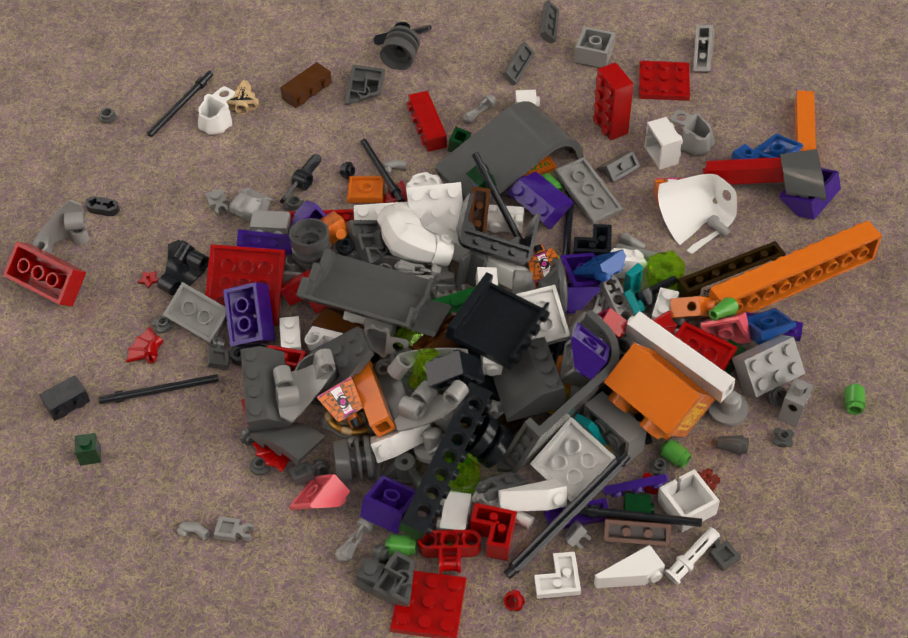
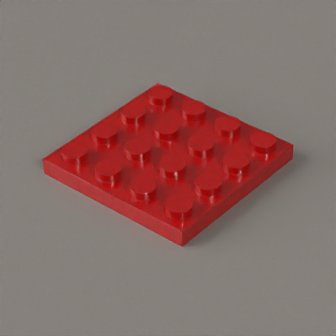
M211 244L205 295L225 306L223 290L254 282L268 284L273 326H279L282 299L280 290L283 286L286 250Z

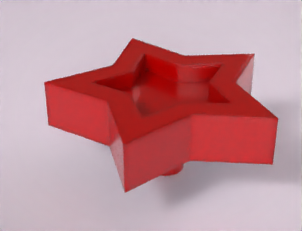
M143 272V277L138 280V284H145L149 289L152 284L158 283L156 278L157 272Z

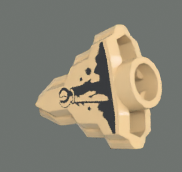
M241 81L237 86V90L234 91L235 95L226 102L229 110L235 111L237 114H246L248 111L256 110L259 107V100L255 98V93L251 91L252 88L248 81Z

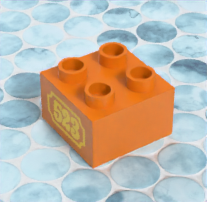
M635 342L604 381L613 390L607 398L625 413H628V411L636 415L638 412L642 413L645 417L640 422V426L657 439L663 437L669 440L671 436L686 437L716 400L655 350Z

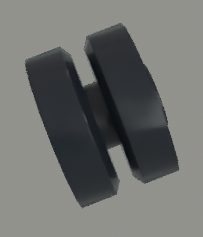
M486 414L482 416L484 420L480 429L475 428L473 432L476 434L472 446L467 445L465 451L468 452L467 455L471 458L477 457V462L484 467L491 468L499 462L509 448L513 438V431L505 425H499L496 419Z

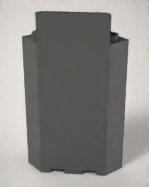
M326 248L324 249L320 264L313 263L309 278L302 276L296 294L299 298L432 337L436 336L453 308L452 305L432 300V297L436 295L438 285L434 278L426 279L336 254Z

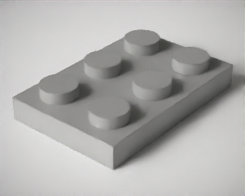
M183 282L163 313L165 317L210 343L212 338H216L227 319L225 306Z

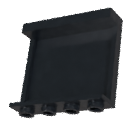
M486 272L449 323L446 338L510 370L514 363L518 364L523 355L522 351L529 348L532 336L536 337L539 333L540 324L547 321L550 315L548 311L550 303L546 302L542 308L493 284V275Z

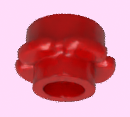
M513 589L508 591L504 597V605L510 611H520L525 604V598L519 590Z

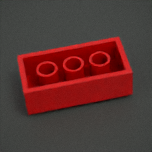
M616 62L597 69L593 122L601 128L603 135L607 136L610 141L627 135L629 132L634 83Z
M16 241L3 276L59 305L73 307L87 272L32 244Z

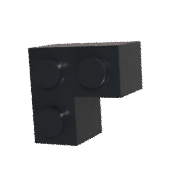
M593 224L592 238L574 237L573 254L594 253L595 256L610 253L612 225Z
M459 349L452 350L445 356L434 357L432 361L425 363L428 387L439 391L448 388L454 380H460L467 386L469 382L477 385L485 382L481 359Z

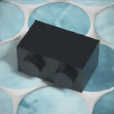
M76 375L39 394L45 408L54 421L67 416L68 413L77 408H82L86 403L90 402L85 388Z

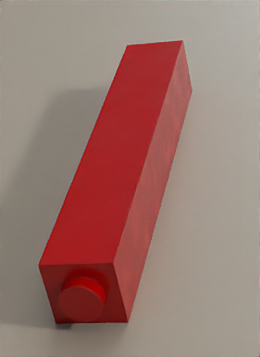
M780 157L706 161V168H703V174L718 175L730 185L783 182V169Z

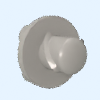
M733 390L721 403L715 400L707 411L714 423L724 426L741 425L746 419L748 404L739 393Z
M430 427L423 432L421 437H423L424 442L414 447L417 460L424 463L431 462L444 436L440 428Z

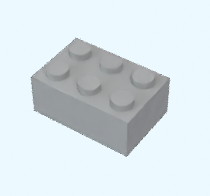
M779 335L732 358L743 394L752 397H758L806 374L795 339L792 336Z
M601 391L585 404L584 417L593 421L600 428L599 432L607 443L605 447L616 457H619L623 452L630 456L631 459L626 463L627 465L643 452L647 431L640 426V421H637L630 415L629 411L625 413L616 407L607 398L608 395Z

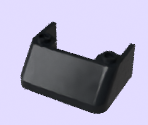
M470 192L462 203L456 228L459 244L463 248L517 265L527 264L532 257L541 214H536L528 223L525 239L521 237H514L511 241L475 230L473 223L468 221L474 193Z

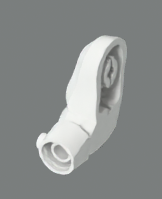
M392 204L382 209L377 216V222L381 228L382 238L392 255L412 262L428 263V265L433 263L437 264V266L447 267L450 264L454 253V242L449 235L443 234L440 236L430 233L423 227L413 211L404 204Z

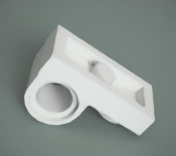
M312 326L304 341L309 351H312L343 333Z

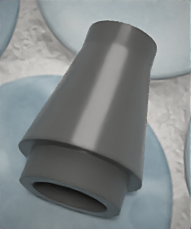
M744 435L719 436L717 448L738 455L747 454L749 438L744 437Z

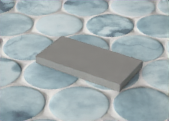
M585 157L555 169L554 174L592 226L623 211L622 206Z

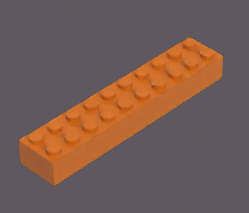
M869 221L858 223L852 228L842 230L838 234L831 237L828 236L817 243H811L803 249L795 250L789 255L781 256L775 261L765 263L754 270H748L740 276L732 277L721 284H715L710 288L709 298L719 302L726 297L734 298L739 306L736 314L753 313L874 260L882 234Z

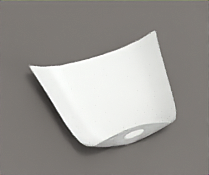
M702 174L659 184V207L669 231L679 245L691 237L712 215L718 216L726 227L731 225L736 217V191L718 175ZM724 190H728L730 192V201H727L723 198ZM714 198H716L717 204L713 203ZM718 231L713 232L693 244L687 251L693 254L720 233Z

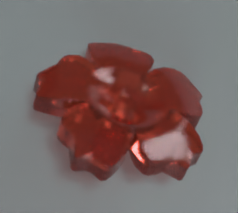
M709 468L703 470L702 473L697 471L708 487L714 491L717 486L716 484L720 483V477L716 474L712 475L713 470Z

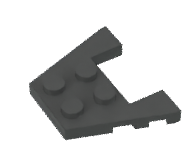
M359 326L310 351V354L320 349H330L332 351L340 377L329 385L325 391L347 378L353 377L356 373L359 375L374 355L363 329Z

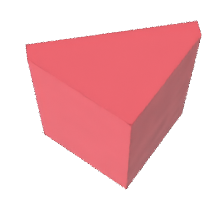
M746 312L716 321L708 318L701 322V327L704 331L724 341L731 339L737 344L751 343Z

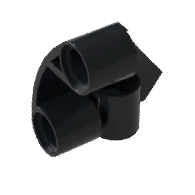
M177 240L168 244L166 271L158 280V288L174 296L182 282L190 286L204 273L209 264V257L195 250L193 246L183 240Z

